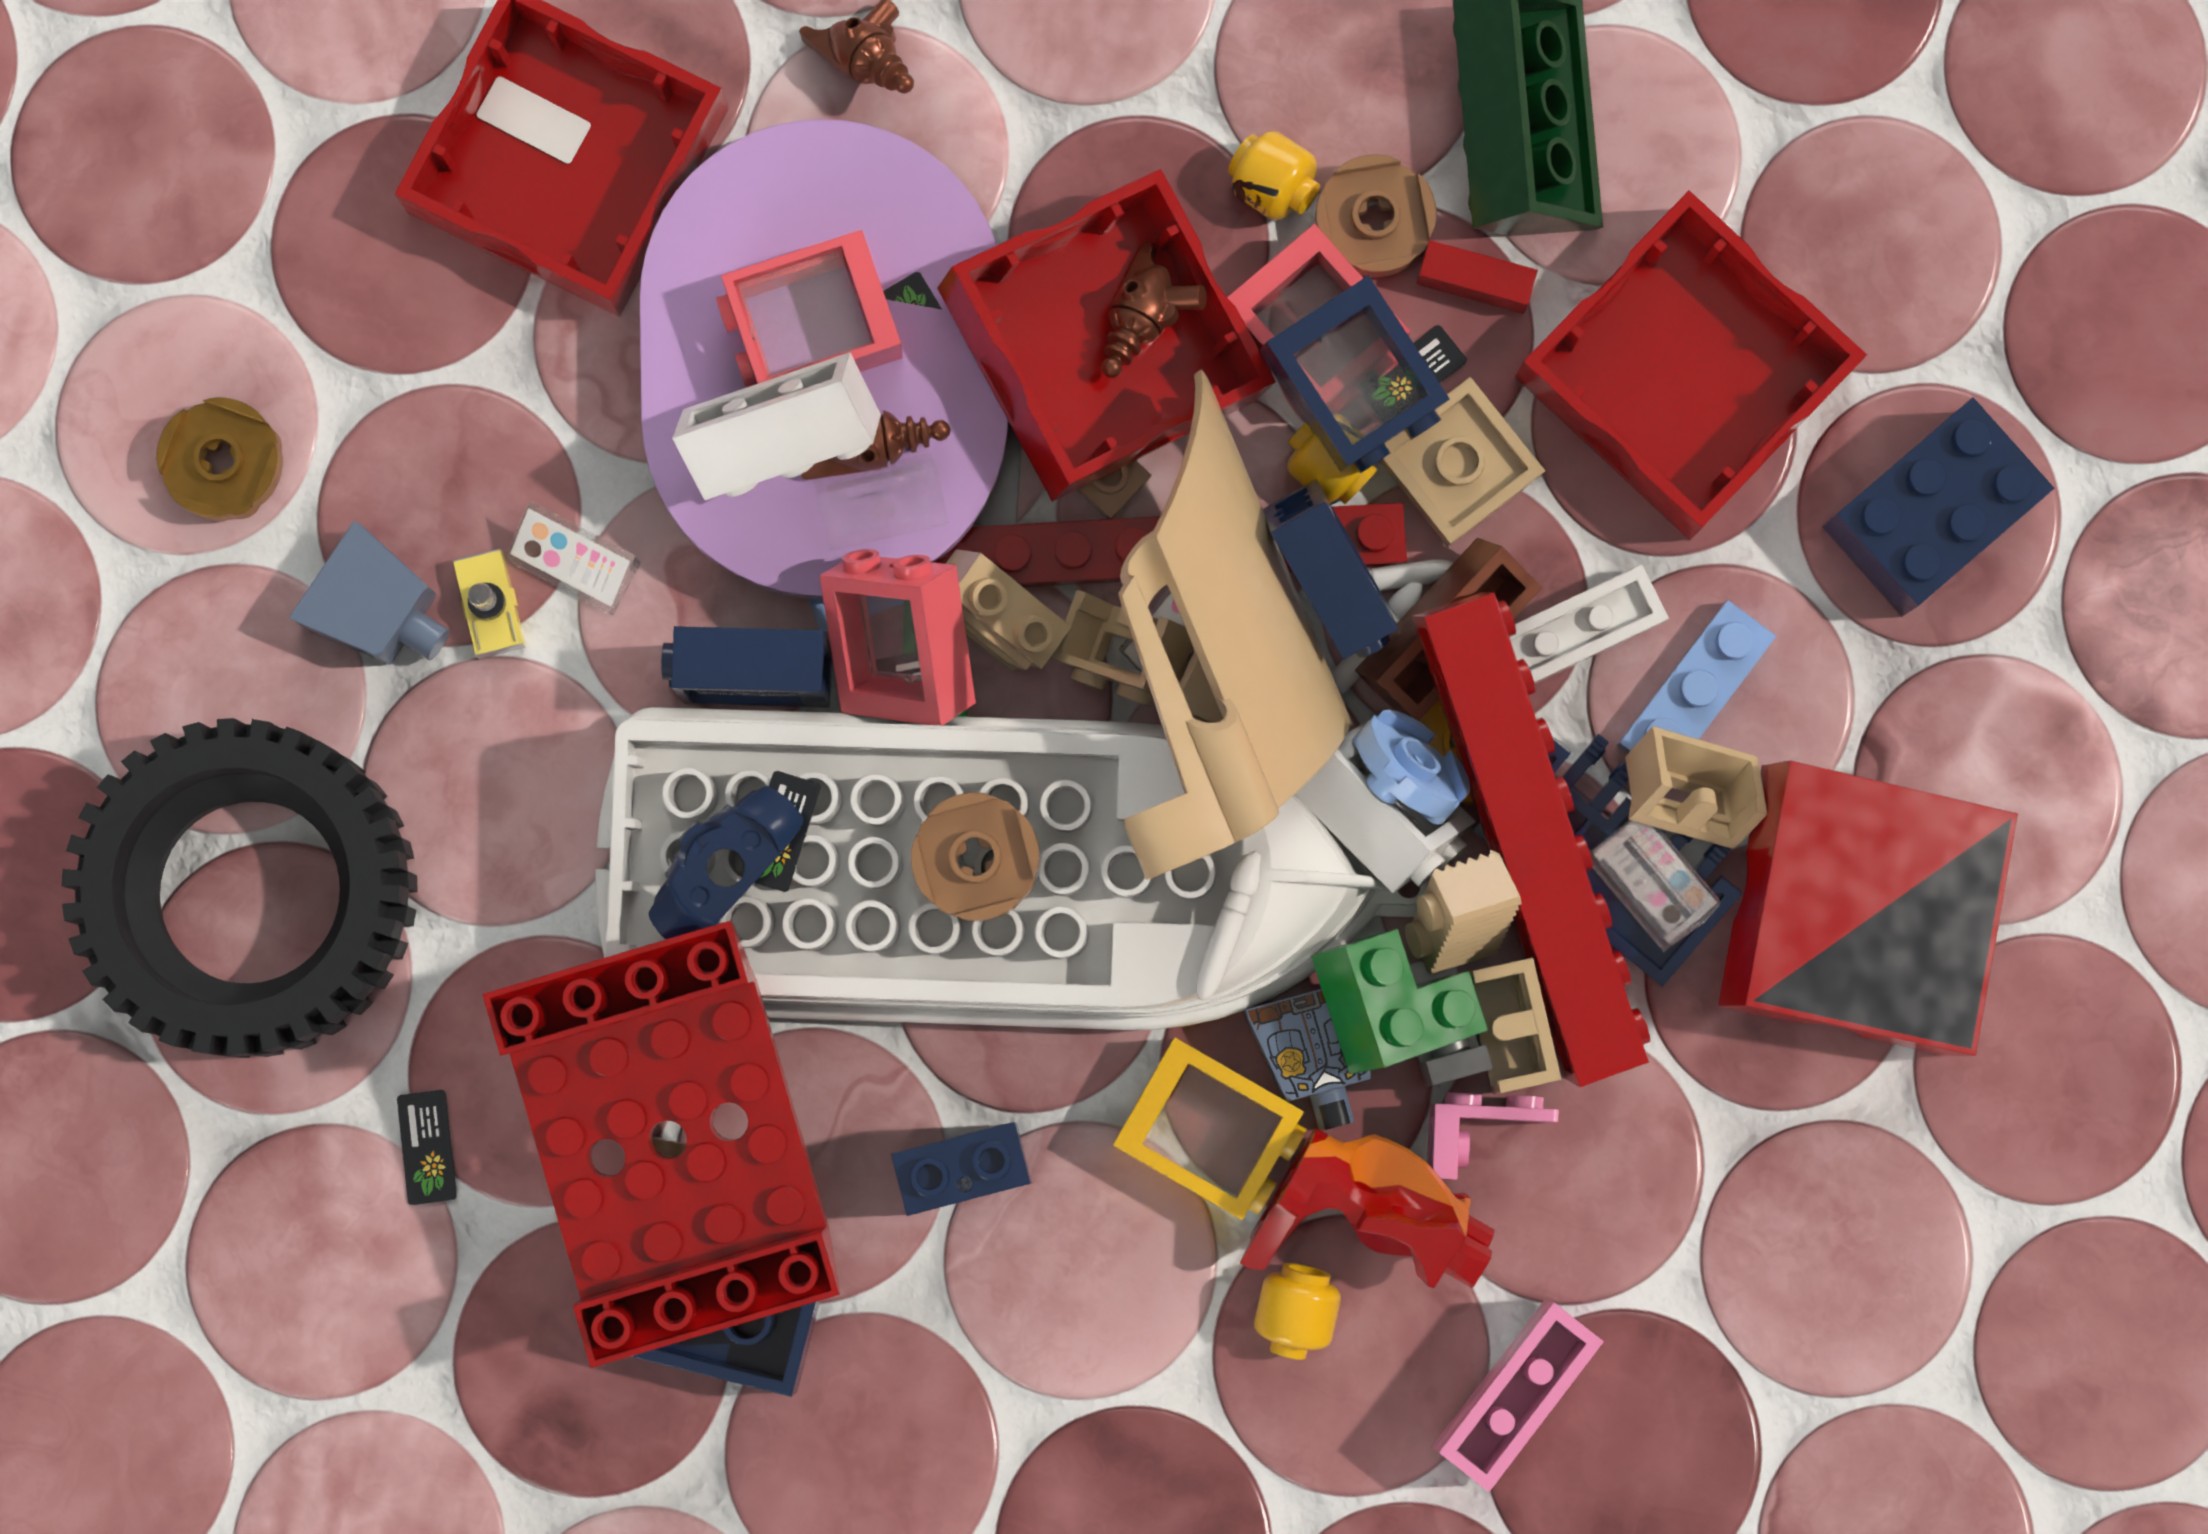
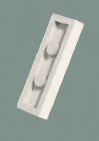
M1640 565L1515 624L1516 635L1509 638L1516 659L1525 660L1531 671L1534 684L1665 623L1669 617L1643 565Z

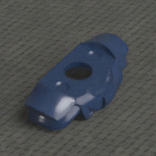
M763 786L747 794L733 807L727 804L720 812L707 818L701 824L697 821L692 824L679 840L682 845L678 849L671 866L665 872L667 880L656 894L654 904L648 913L649 919L658 933L664 939H669L716 925L784 851L803 824V816L794 804L775 789ZM717 850H733L743 859L745 866L744 874L735 885L720 886L709 877L707 863L710 856Z

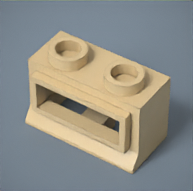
M956 549L946 564L957 566L966 635L1011 671L1016 668L1027 670L1029 666L1042 669L1072 627L982 553Z
M1076 590L1065 620L1072 628L1051 658L1073 667L1070 679L1101 691L1105 690L1108 680L1118 683L1116 695L1150 707L1153 696L1144 670H1142L1140 675L1103 662L1113 635L1134 641L1122 605L1117 607L1086 592ZM1161 616L1159 620L1152 617L1174 673L1180 683L1190 653L1194 648L1185 626Z
M1654 726L1649 729L1625 756L1632 798L1629 820L1735 849L1768 815L1757 756ZM1671 788L1691 793L1683 803L1664 798Z
M1529 958L1470 972L1488 1031L1482 1032L1478 1036L1480 1045L1487 1046L1493 1069L1487 1071L1492 1095L1562 1080L1534 959Z

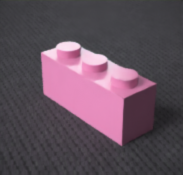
M1544 1300L1433 1444L1432 1448L1486 1491L1490 1492L1604 1341L1556 1303Z

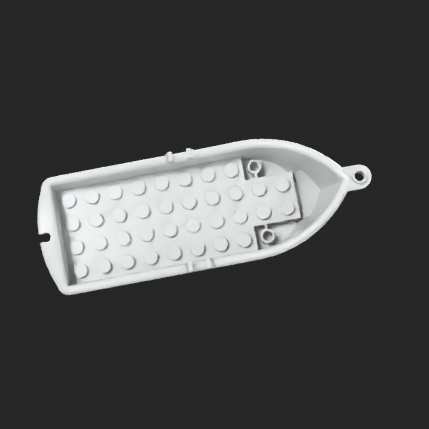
M649 707L638 710L617 727L615 753L604 791L596 848L610 849L609 870L595 869L598 928L604 958L666 940L655 929L648 913L654 904L656 894L667 880L665 872L671 866L678 849L682 845L679 840L683 833L696 821L701 824L707 818L720 812L727 804L733 807L750 792L758 790L763 786L769 787L774 771L819 783L821 789L789 890L782 892L754 883L717 923L720 924L732 920L757 979L768 1018L1107 1030H1158L1190 1026L1233 1015L1270 1000L1316 972L1311 955L1351 942L1373 916L1414 917L1417 912V898L1424 895L1431 879L1430 877L1420 886L1419 893L1413 898H1404L1398 891L1392 893L1293 795L1278 808V816L1258 832L1226 848L1146 880L1125 830L1123 819L1185 794L1161 724L956 716L945 725L940 726L846 713ZM985 793L1009 802L1029 820L1039 842L1040 867L1033 890L1014 910L992 920L967 921L944 913L922 894L913 875L911 847L916 834L918 835L921 824L928 818L927 815L936 805L959 794ZM971 839L966 842L967 852L958 856V863L960 867H971L975 876L986 872L985 863L994 859L992 847L982 848L978 839ZM720 849L710 856L707 863V872L711 880L716 884L732 886L741 880L744 862L737 852L730 849ZM1258 851L1261 855L1258 890L1250 897L1251 901L1247 915H1245L1242 929L1219 988L1208 1000L1201 1001L1196 991L1197 977L1221 909L1224 908L1223 904L1229 891H1231L1230 881L1232 872L1237 863L1246 854Z

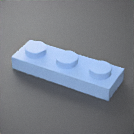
M1727 600L1616 746L1628 754L1652 726L1700 739L1776 638V635L1731 601Z

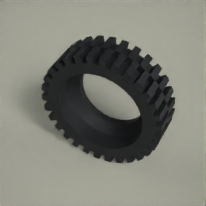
M235 718L217 719V727L213 728L197 722L182 726L185 736L177 739L164 733L150 740L155 750L153 753L146 756L134 750L121 761L129 770L125 776L119 779L107 774L96 787L105 793L107 797L100 807L86 802L78 818L91 825L85 839L71 834L66 850L67 852L79 855L77 870L63 869L62 887L75 890V903L62 904L65 922L77 924L79 927L80 935L68 939L74 955L86 957L91 963V966L82 970L91 986L105 988L109 994L102 1000L114 1012L125 1013L132 1017L128 1023L142 1033L155 1034L160 1037L158 1041L174 1047L191 1049L193 1052L239 1058L282 1055L285 1049H304L317 1044L315 1037L321 1034L334 1035L347 1027L343 1019L351 1013L362 1015L373 1004L367 997L375 987L385 989L394 974L386 969L393 957L403 959L409 944L400 940L404 925L414 927L416 909L408 906V893L418 892L417 875L408 872L407 860L414 859L411 842L401 838L399 828L403 827L404 824L398 812L389 807L384 801L388 796L376 782L363 774L365 771L361 767L338 753L335 749L303 732L287 726L283 729L269 721L252 719L251 724H244ZM244 802H265L283 806L293 810L310 822L322 835L333 854L340 886L339 903L333 925L316 952L303 964L287 974L256 983L224 981L194 966L172 941L163 920L160 902L163 871L172 849L181 836L205 815L222 807Z

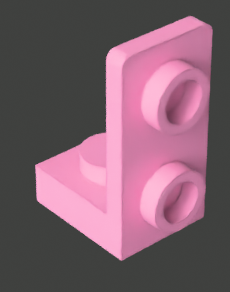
M1445 1092V1104L1429 1105L1427 1163L1441 1179L1457 1180L1458 1167H1468L1470 1135L1469 1131L1459 1130L1460 1119L1555 1123L1558 1122L1559 1110L1543 1109L1544 1097L1506 1095V1107L1482 1106V1094Z

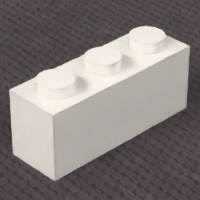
M851 352L685 408L681 413L672 439L704 500L726 494L728 497H735L750 491L758 482L779 475L783 478H793L808 471L815 463L836 456L841 460L850 459L863 453L874 442L881 414Z

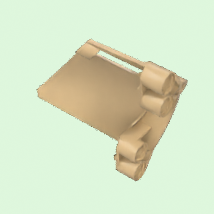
M1202 369L1194 374L1195 402L1191 430L1182 464L1169 499L1155 529L1142 537L1132 548L1123 563L1120 573L1123 586L1118 595L1185 793L1123 819L1125 830L1146 880L1226 848L1264 828L1278 816V808L1297 793L1326 764L1342 744L1350 726L1353 725L1279 547L1270 533L1264 511L1212 386ZM1167 584L1223 717L1221 721L1209 723L1193 718L1153 622L1148 606L1155 594Z

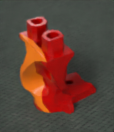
M1315 1128L1297 1155L1294 1156L1281 1183L1252 1230L1251 1240L1240 1260V1264L1249 1269L1265 1270L1277 1250L1305 1218L1323 1209L1332 1208L1344 1213L1359 1240L1368 1248L1378 1253L1413 1256L1416 1274L1428 1287L1435 1288L1443 1273H1446L1473 1288L1491 1260L1492 1250L1488 1247L1494 1237L1495 1229L1470 1216L1471 1198L1466 1193H1452L1431 1166L1409 1149L1376 1134L1346 1142L1337 1140L1320 1129Z

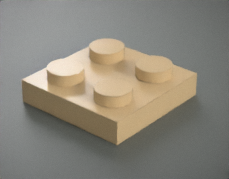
M1471 377L1447 395L1450 400L1435 410L1441 418L1440 422L1410 440L1405 431L1401 432L1385 443L1391 454L1380 461L1448 548L1539 479L1545 472V469Z

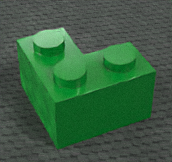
M1398 929L1361 938L1311 955L1349 1074L1385 1068L1488 1031L1469 971L1432 979L1416 985Z

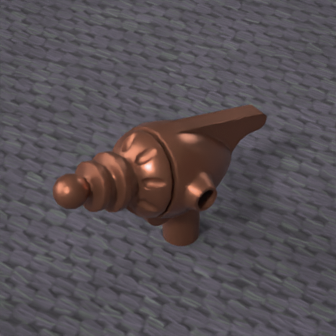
M880 0L863 20L853 17L836 22L830 28L823 30L813 29L808 26L800 28L799 33L802 41L848 78L863 84L875 83L890 91L897 90L903 94L909 93L914 88V79L908 74L907 66L896 55V47L894 45L896 36L891 24L898 18L899 10L890 0Z
M1144 242L1141 245L1125 279L1111 302L1109 321L1114 332H1110L1106 338L1109 344L1106 345L1103 351L1108 358L1101 365L1102 373L1108 378L1117 377L1122 371V365L1131 364L1132 356H1138L1141 351L1139 344L1153 342L1165 328L1175 324L1179 316L1177 310H1203L1206 306L1207 296L1203 285L1172 286L1168 270L1164 266L1154 264L1156 250L1151 242Z
M883 410L874 442L868 449L850 459L841 460L836 456L815 463L808 471L801 474V477L809 480L881 470L888 467L889 461L891 465L895 464L901 457L904 449L908 447L912 453H915L919 444H923L924 448H928L930 438H934L937 441L947 439L951 428L944 420H936L929 426L925 417H920L918 423L913 421L912 416H907L906 423L900 422L892 413Z

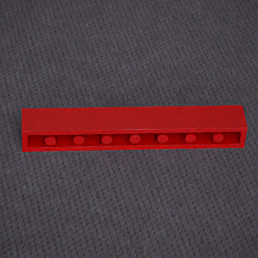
M1479 592L1413 615L1412 618L1459 760L1470 781V793L1489 851L1491 852L1492 850L1500 854L1521 897L1522 904L1518 905L1519 910L1516 911V916H1513V923L1525 959H1534L1552 1041L1565 1079L1578 1087H1583L1649 1063L1643 1046L1650 1043L1649 1030L1638 1008L1631 1009L1624 988L1631 985L1630 972L1619 950L1612 951L1605 930L1612 927L1610 911L1602 894L1599 892L1593 893L1586 872L1593 869L1591 853L1581 834L1574 836L1567 813L1574 811L1573 799L1562 776L1555 778L1548 754L1555 752L1554 741L1546 721L1542 717L1538 719L1535 717L1529 699L1530 695L1535 694V684L1525 660L1516 659L1509 638L1516 635V626L1509 606L1504 600L1498 602L1495 592Z

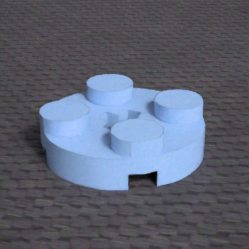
M1383 710L1377 717L1374 715L1353 738L1354 746L1371 772L1366 779L1367 785L1384 802L1394 804L1397 800H1400L1408 807L1419 812L1431 823L1442 824L1470 792V781L1462 763L1451 749L1442 757L1429 744L1436 734L1424 724L1399 711Z

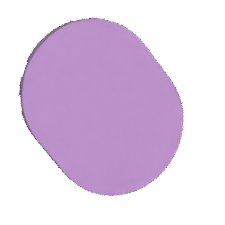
M831 119L793 121L750 133L719 150L688 176L662 211L652 232L645 253L640 286L641 420L643 444L648 466L666 508L690 541L714 563L719 564L731 573L751 582V584L759 588L805 599H823L819 575L843 562L842 557L845 554L861 549L877 550L880 557L889 558L926 555L930 558V562H935L939 558H943L972 528L973 523L986 505L996 485L1004 459L1008 420L937 287L952 266L997 244L987 219L966 186L947 166L910 140L868 124ZM859 230L863 231L883 291L909 275L920 272L942 309L886 299L901 342L903 358L860 373L877 408L880 409V414L883 415V410L892 413L900 422L906 423L907 416H912L915 423L920 421V417H925L929 426L936 420H944L951 428L948 438L943 441L930 438L929 447L924 448L923 444H919L915 453H912L908 447L904 449L901 457L895 464L891 465L889 461L888 467L881 470L809 480L803 479L801 475L793 478H783L779 475L758 482L753 489L742 495L728 497L726 494L704 500L672 437L683 409L745 388L735 354L746 350L739 329L727 333L715 298L726 294L721 275ZM846 267L746 299L771 376L872 343Z

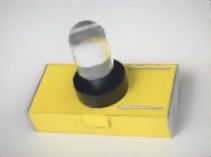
M496 549L453 560L462 597L461 605L464 617L468 622L476 657L483 659L526 648L516 607L518 606L514 588L511 586L503 551Z

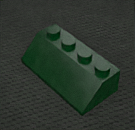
M1453 0V33L1456 39L1459 68L1458 91L1462 102L1464 125L1463 148L1467 159L1470 193L1468 206L1472 216L1473 229L1507 236L1589 231L1603 228L1583 1Z

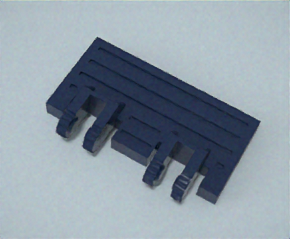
M1597 734L1562 776L1569 787L1574 803V811L1567 814L1574 836L1581 834L1591 853L1593 869L1586 872L1593 893H1601L1609 908L1612 927L1605 930L1610 944L1663 987L1742 895V891L1721 874L1705 893L1714 906L1671 940L1596 851L1632 821L1629 820L1631 800L1627 796L1609 817L1602 812L1629 780L1626 760L1616 766L1608 776V781L1592 800L1574 786L1591 765H1595L1606 752L1605 747L1609 742L1600 734ZM1552 736L1555 752L1548 754L1556 778L1559 776L1555 772L1572 751ZM1479 821L1474 827L1473 832L1486 842ZM1647 825L1659 840L1667 831ZM1674 832L1665 842L1664 846L1675 857L1684 845L1690 843L1693 838ZM1714 843L1707 848L1703 858L1689 873L1699 887L1725 858L1731 848Z

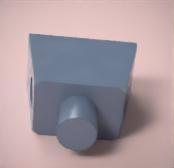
M353 521L289 616V618L310 632L389 665L395 660L404 645L427 660H432L443 648L450 634L449 629L425 615L437 594L356 521Z

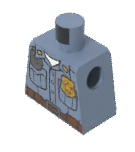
M1322 989L1246 1009L1243 1012L1245 1021L1281 1098L1289 1102L1310 1096L1318 1129L1321 1131L1355 1122L1345 1086L1369 1080L1371 1075L1370 1071L1349 1074Z

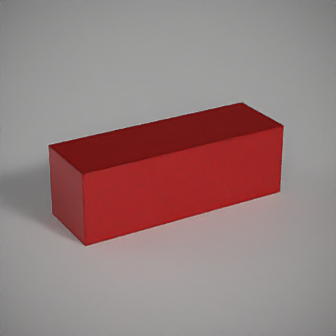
M1429 240L1416 284L1524 314L1529 305L1538 270Z

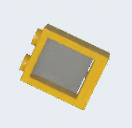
M1174 1037L1112 1146L1238 1219L1243 1220L1248 1210L1257 1215L1260 1214L1276 1186V1182L1267 1178L1279 1156L1287 1161L1291 1159L1307 1129L1297 1124L1304 1111ZM1190 1065L1172 1098L1168 1100L1186 1066ZM1161 1110H1163L1164 1112L1162 1113L1160 1119L1158 1120L1145 1145H1143V1142L1147 1137L1150 1129L1152 1128Z

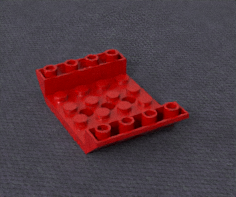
M732 920L482 994L500 1056L510 1054L581 1300L573 1305V1310L590 1368L841 1294L828 1221L759 985ZM734 1103L745 1111L748 1118V1126L740 1138L728 1139L717 1133L713 1125V1116L715 1110L721 1104ZM660 1122H675L685 1131L687 1142L684 1151L679 1156L667 1157L661 1155L655 1149L652 1135L655 1127ZM611 1139L619 1143L623 1148L625 1164L618 1174L606 1175L594 1167L591 1153L599 1140Z

